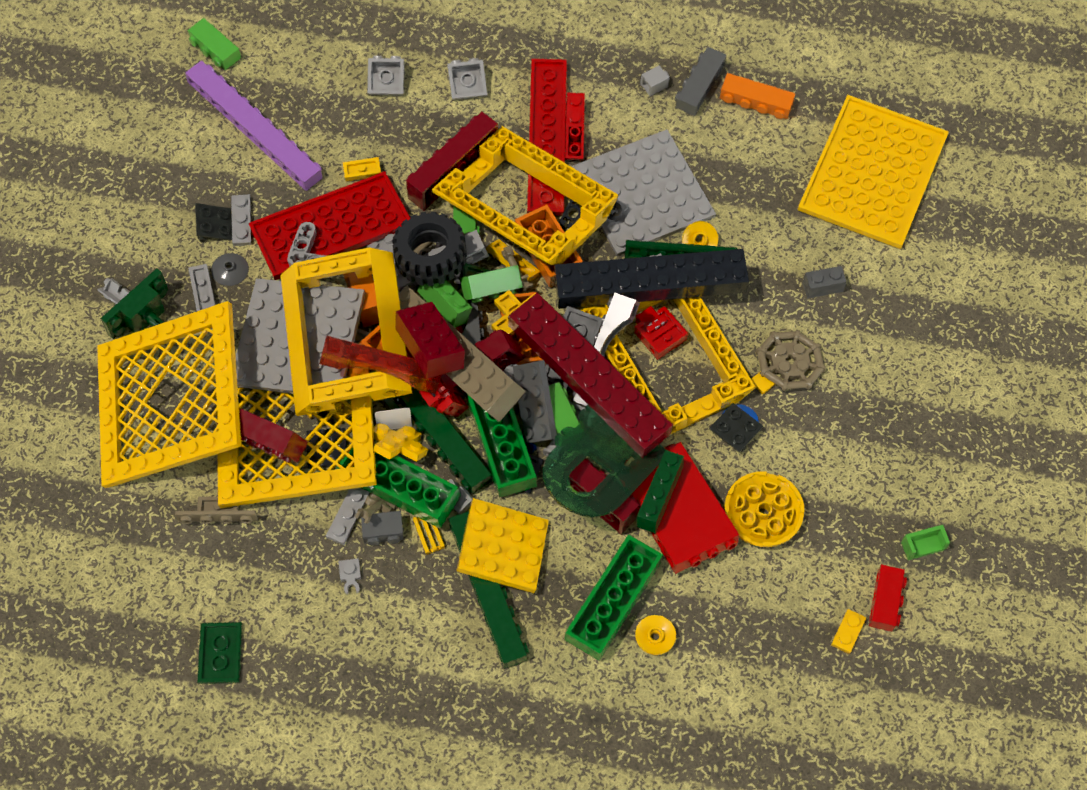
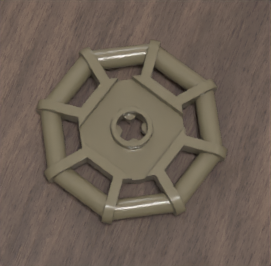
M800 330L789 332L772 331L765 342L756 349L761 369L760 375L775 383L783 391L786 389H810L821 373H824L826 370L820 350L821 345L800 333ZM793 339V342L781 343L780 340ZM799 340L804 345L809 347V349L806 350L805 347L802 344L797 343V341ZM774 343L776 346L773 352L767 351ZM812 353L814 354L816 364L810 362L809 355ZM766 358L770 359L771 367L767 366ZM788 358H792L794 362L793 364H790V362L786 360ZM808 370L813 371L808 378L805 377V372ZM774 372H775L776 374H777V373H780V374L782 375L781 377H782L784 380H782L781 378H779L778 376H776V375L773 374V373H774ZM792 379H799V380H800V381H790V382H788V380H792Z

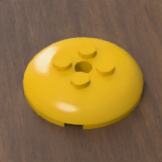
M759 471L744 475L731 486L725 499L724 510L739 533V538L755 546L773 547L789 541L798 532L803 522L804 502L798 489L788 479L781 475L777 476L766 471ZM759 509H766L768 514L759 512Z

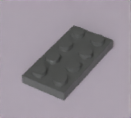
M567 306L563 318L594 347V338L600 332L602 318ZM546 364L547 377L564 382Z
M545 361L513 366L515 382L526 391L518 400L525 443L556 439L557 433Z

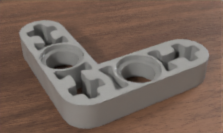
M305 222L299 226L287 257L289 267L296 262L325 257L310 253L317 234L313 223ZM301 243L307 244L303 249L297 248Z

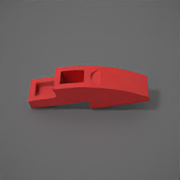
M567 92L565 159L583 160L585 93Z

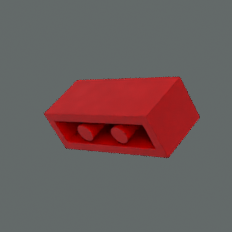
M880 565L877 571L869 627L892 632L896 626H899L901 615L898 614L899 607L902 608L904 601L901 591L905 589L907 577H904L905 569Z

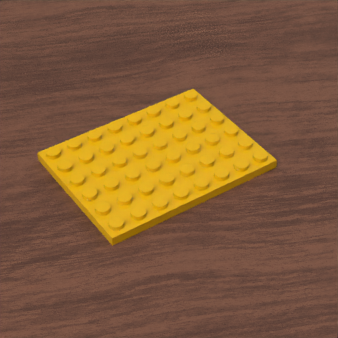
M847 95L797 210L901 249L949 131Z

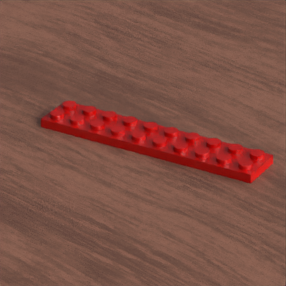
M531 59L529 142L565 163L567 60ZM528 174L527 213L548 205L554 216H562L564 213V195Z

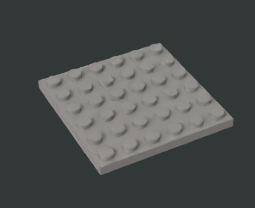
M667 129L571 166L618 194L616 202L621 205L623 216L616 221L607 219L600 226L616 256L625 253L626 240L654 242L686 229L693 222L707 221L716 217L714 209ZM617 208L611 210V213L618 212Z
M256 278L236 354L237 387L293 394L281 281ZM325 285L314 288H301L313 384L346 378L366 292L364 289Z

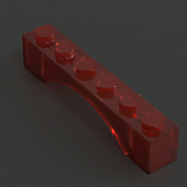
M326 336L319 362L321 365L336 369L362 368L380 371L405 381L417 390L432 394L436 393L441 375L427 379L414 358L331 336Z

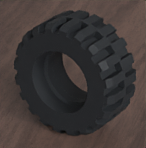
M421 212L418 216H410L409 220L406 219L401 223L402 227L399 226L396 229L392 239L395 264L403 277L407 276V280L414 283L416 281L418 285L428 284V286H434L436 283L440 285L445 283L444 281L447 279L448 281L453 279L454 274L458 275L461 272V267L465 265L467 257L465 235L460 224L456 223V220L450 217L448 219V215L443 213L439 215L437 212L429 214ZM426 242H438L446 246L440 253L432 256H422L414 252L419 245Z

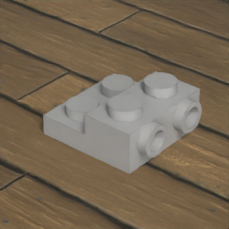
M373 56L368 58V95H404V59H401L400 56H391L390 58Z
M471 58L467 62L453 60L447 64L452 100L487 96L483 60Z

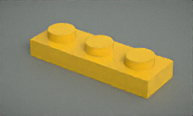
M500 239L490 243L486 248L487 252L506 267H510L508 261L504 259L501 253L504 250L503 248L508 245ZM514 251V258L522 274H528L529 276L527 278L528 282L537 278L541 271Z

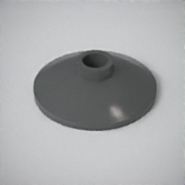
M235 253L219 256L211 267L214 280L224 286H234L241 283L249 271L245 258Z

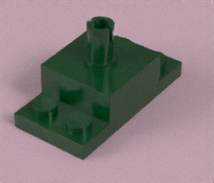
M158 268L100 318L109 337L114 339L116 336H121L125 332L126 327L135 333L146 329L149 325L153 327L165 322L159 316L165 312L161 299L167 294L168 287L163 273Z

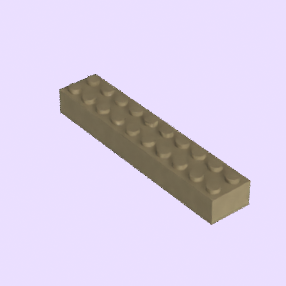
M407 285L399 293L401 310L427 303ZM444 318L465 350L464 369L446 374L487 413L500 422L526 391Z

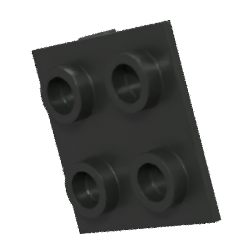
M195 203L196 236L199 241L205 243L208 238L232 240L231 208Z
M732 403L709 430L740 453L746 449V445L763 428V425Z

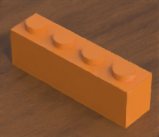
M727 73L719 99L726 103L738 104L742 108L755 109L762 114L774 115L778 119H788L796 93Z

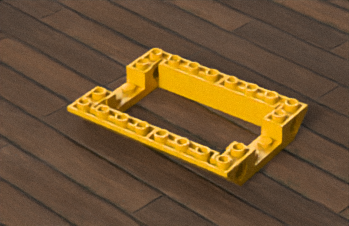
M503 126L479 146V158L463 172L455 168L432 189V192L550 265L562 264L607 220L618 199V194ZM506 160L582 206L581 215L565 233L557 230L546 243L545 240L468 193Z
M369 247L296 262L281 274L296 416L335 409L334 402L368 395L372 397L373 401L412 394L406 345L395 329L396 311L401 310L393 252ZM351 272H355L358 278L368 277L369 274H373L385 370L313 384L301 288L321 286L320 279Z
M701 297L673 300L723 382L713 386L710 394L683 407L676 403L668 407V410L662 412L673 424L671 434L728 408L732 403L737 404L756 387ZM665 300L639 302L640 305L637 313ZM608 305L589 306L581 311L602 318L603 315L607 314L609 308ZM616 334L605 352L612 366L661 412L656 400Z

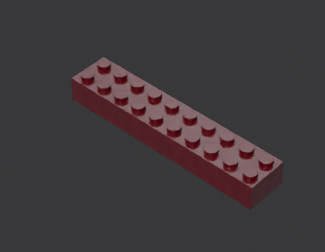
M538 293L534 294L508 316V326L642 459L671 434L673 424Z

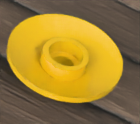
M696 221L688 225L684 230L682 244L717 246L718 233L710 223ZM697 236H701L700 242H696Z
M650 615L642 619L637 625L635 638L638 646L644 652L651 655H661L673 647L676 641V630L667 618L660 615ZM657 634L659 639L653 640L651 636Z

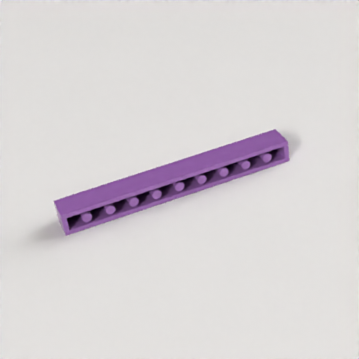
M201 60L185 72L187 82L305 191L322 179V168L317 162L313 163L305 151L301 152L293 140L289 141L282 130H277L270 119H265L256 107L253 108L244 96L241 97L233 86H229L221 75L218 76L209 64L206 65Z

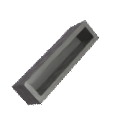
M707 47L705 52L700 53L698 64L693 65L690 72L691 76L685 79L682 91H678L675 96L677 109L693 116L696 115L725 65L726 54Z

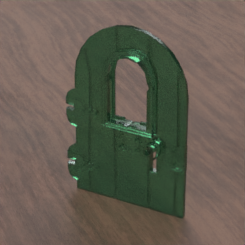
M587 405L585 409L580 411L579 420L581 423L576 428H563L555 436L554 443L556 447L545 460L543 480L551 497L563 508L581 516L599 517L610 514L618 509L659 466L662 456L667 449L659 444L642 459ZM588 456L601 465L609 474L594 490L578 492L570 486L569 475ZM631 457L635 459L629 466H625V463Z

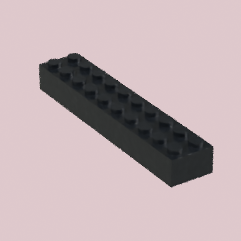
M744 249L556 264L554 267L558 309H564L567 306L576 308L608 305V301L611 296H614V293L629 297L638 302L747 293L749 285Z

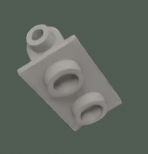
M106 278L104 281L105 287L98 289L106 299L113 301L115 304L130 292L126 288H122L120 292L122 285L113 278Z

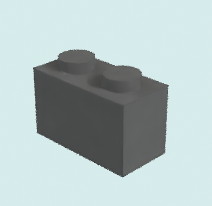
M842 266L806 272L802 283L808 299L843 292L847 281Z
M401 511L374 513L367 524L364 523L365 519L361 517L364 544L368 543L370 546L379 545L380 542L388 541V543L394 544L404 540Z

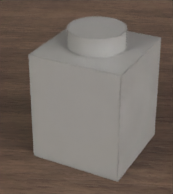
M660 66L641 74L640 84L649 96L668 87L669 75Z

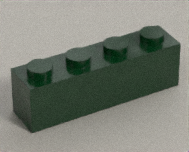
M665 450L638 512V528L656 534L683 470V455Z

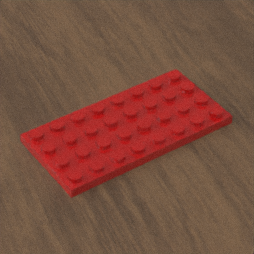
M384 171L248 224L274 280L281 279V274L289 268L287 257L298 228L302 223L311 222L316 228L317 234L310 253L330 256L353 251L384 239L389 234H395L396 229L399 226L402 227L401 223L406 219L409 220L410 216ZM301 243L297 248L303 249L307 244Z

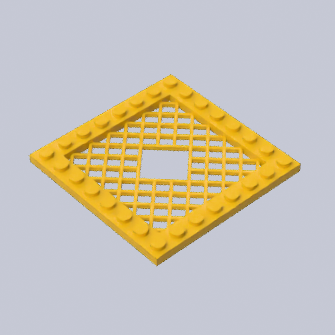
M226 301L97 345L102 487H113L241 447L232 303ZM209 331L213 335L208 343H205L202 340ZM202 332L199 337H196L194 335L196 333ZM191 337H193L196 340V342L191 347V349H189L188 347H186V344L189 342ZM185 338L182 343L177 341L179 339ZM169 343L166 348H163V347L161 346V345H164V344ZM174 343H177L180 346L173 355L169 351ZM201 343L205 347L200 355H198L194 351ZM159 348L163 351V353L161 354L159 359L156 360L155 358H153V356ZM152 349L149 354L145 352L146 350ZM185 349L188 353L182 361L178 356ZM210 349L214 353L207 361L203 357ZM136 354L135 357L133 358V360L128 357V356H131V355ZM144 354L147 358L142 365H139L137 361ZM168 354L172 358L165 366L161 362ZM193 354L197 359L192 366H189L186 363ZM127 359L131 363L124 371L123 369H121V366ZM150 360H153L155 364L149 372L145 367ZM177 360L181 364L174 372L170 368ZM202 360L206 365L201 372H198L195 369ZM134 365H136L139 369L133 377L129 373ZM160 365L164 370L159 377H156L154 373ZM184 366H186L187 368H189V371L187 372L185 377L182 378L181 376H179V373L182 371ZM211 366L215 371L208 379L204 375ZM119 371L123 373L122 376L120 377V379H119ZM144 371V372H146L148 375L146 376V378H145V379L143 380V382L141 383V382L138 381L137 379L139 378V376L141 375V373ZM167 372H170L190 386L169 419L147 404ZM194 372L198 375V377L193 382V384H191L188 382V379ZM126 377H129L132 380L127 385V387L124 388L123 386H121V384L123 383ZM153 377L156 379V382L149 389L146 384ZM203 378L207 381V383L202 388V390H200L196 386ZM136 382L140 386L135 394L130 392V389ZM212 384L216 389L211 396H208L205 392ZM119 388L123 390V393L121 394V396H120ZM143 389H146L149 392L142 401L138 396ZM196 390L199 394L194 402H192L188 398ZM129 394L132 398L127 405H124L122 401ZM204 396L208 400L203 408H201L197 404ZM137 400L140 402V405L134 412L130 408ZM187 401L191 406L186 413H183L181 409ZM213 402L217 407L212 414H209L206 410ZM120 406H122V407L124 408V410L122 411L121 414H120ZM146 406L149 411L142 418L139 416V413ZM197 408L200 412L195 420H193L189 416ZM129 411L133 415L128 423H125L123 418ZM154 412L158 416L153 424H151L147 420ZM179 413L183 416V418L181 419L179 424L176 425L175 423H173V420ZM205 414L209 417V419L204 424V426H202L198 422ZM138 418L141 422L135 430L131 425ZM161 419H164L166 424L160 431L156 426ZM188 419L192 424L187 431H184L182 426ZM214 420L218 425L213 432H210L207 429ZM121 424H123V425L125 426L122 431H121ZM147 424L150 428L143 436L139 432ZM172 425L175 427V430L168 437L165 432ZM198 426L201 430L196 438H194L190 434ZM130 429L134 433L131 435L129 440L126 441L123 437L126 434V432ZM155 430L159 434L157 435L155 440L151 442L148 438ZM180 431L184 434V436L182 437L180 442L177 443L174 441V438ZM138 435L142 440L137 447H134L132 442ZM163 436L167 441L161 449L157 444ZM121 441L125 443L123 449L121 448ZM145 442H147L151 446L144 454L140 450ZM130 447L134 450V452L131 454L129 459H127L126 457H124V454Z
M353 346L346 378L370 373V365L356 352L358 346ZM238 388V395L243 398L239 408H242L248 402L253 405L248 412L253 413L258 409L263 413L260 416L261 418L268 416L275 424L294 404V397L288 393L280 392V396L273 400L269 397L273 391L264 393L261 390L253 389L245 396L241 393L244 388ZM257 392L262 397L257 403H254L250 398ZM286 396L291 401L284 408L279 402ZM371 396L351 399V405L346 400L339 401L335 409L329 410L330 412L324 419L317 415L319 412L311 413L321 422L305 438L308 441L307 445L312 450L306 456L301 455L303 460L297 466L291 462L283 461L281 466L275 469L271 464L277 456L273 455L266 462L261 458L265 452L261 450L256 455L251 451L253 447L244 446L242 444L243 441H241V448L245 451L240 456L239 447L217 454L218 506L226 508L377 485L375 452L373 451L374 432ZM267 399L272 404L264 410L260 405ZM342 405H345L349 410L342 416L336 411ZM275 406L282 410L276 417L270 414ZM333 414L340 418L334 426L327 422ZM350 414H352V422L346 419ZM343 421L350 425L344 433L337 429ZM324 424L331 428L325 436L318 432ZM334 431L341 435L335 443L328 439ZM351 431L353 433V440L347 436ZM315 434L321 438L316 446L309 442ZM344 439L351 443L345 450L338 446ZM325 441L331 445L326 453L319 449ZM352 448L354 451V457L349 454V451ZM337 449L342 454L336 460H333L329 455ZM315 452L322 455L316 464L310 460ZM249 453L255 458L247 465L241 460ZM345 456L352 460L346 468L339 464ZM325 459L333 463L326 471L320 467ZM259 460L264 466L256 472L251 467ZM306 462L313 466L307 474L300 470ZM239 464H241L242 466L245 467L244 470H243L240 474H239ZM289 465L294 470L286 477L281 471ZM267 468L274 472L268 480L262 476V473ZM250 471L255 476L249 482H246L242 477Z

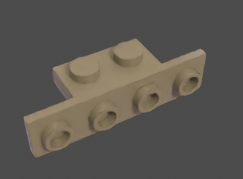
M218 496L198 497L197 511H175L177 521L182 524H191L192 522H201L203 524L221 522L230 524L232 521L249 524L252 521H258L255 510H239V506L220 508L218 506Z

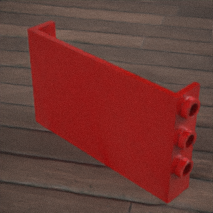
M681 441L676 444H670L659 452H653L642 460H635L631 465L618 470L619 482L626 494L633 496L638 501L640 510L665 450L684 456L683 470L656 534L650 532L675 574L689 567H696L708 558L713 559L726 549L732 550L739 543V533Z

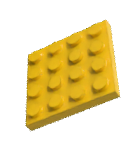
M473 498L456 571L534 593L537 587L549 520Z

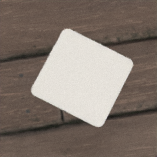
M410 408L375 412L376 425L379 423L385 424L390 429H398L404 426L412 427Z

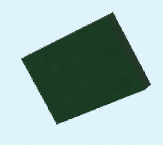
M242 622L201 623L198 684L240 683Z

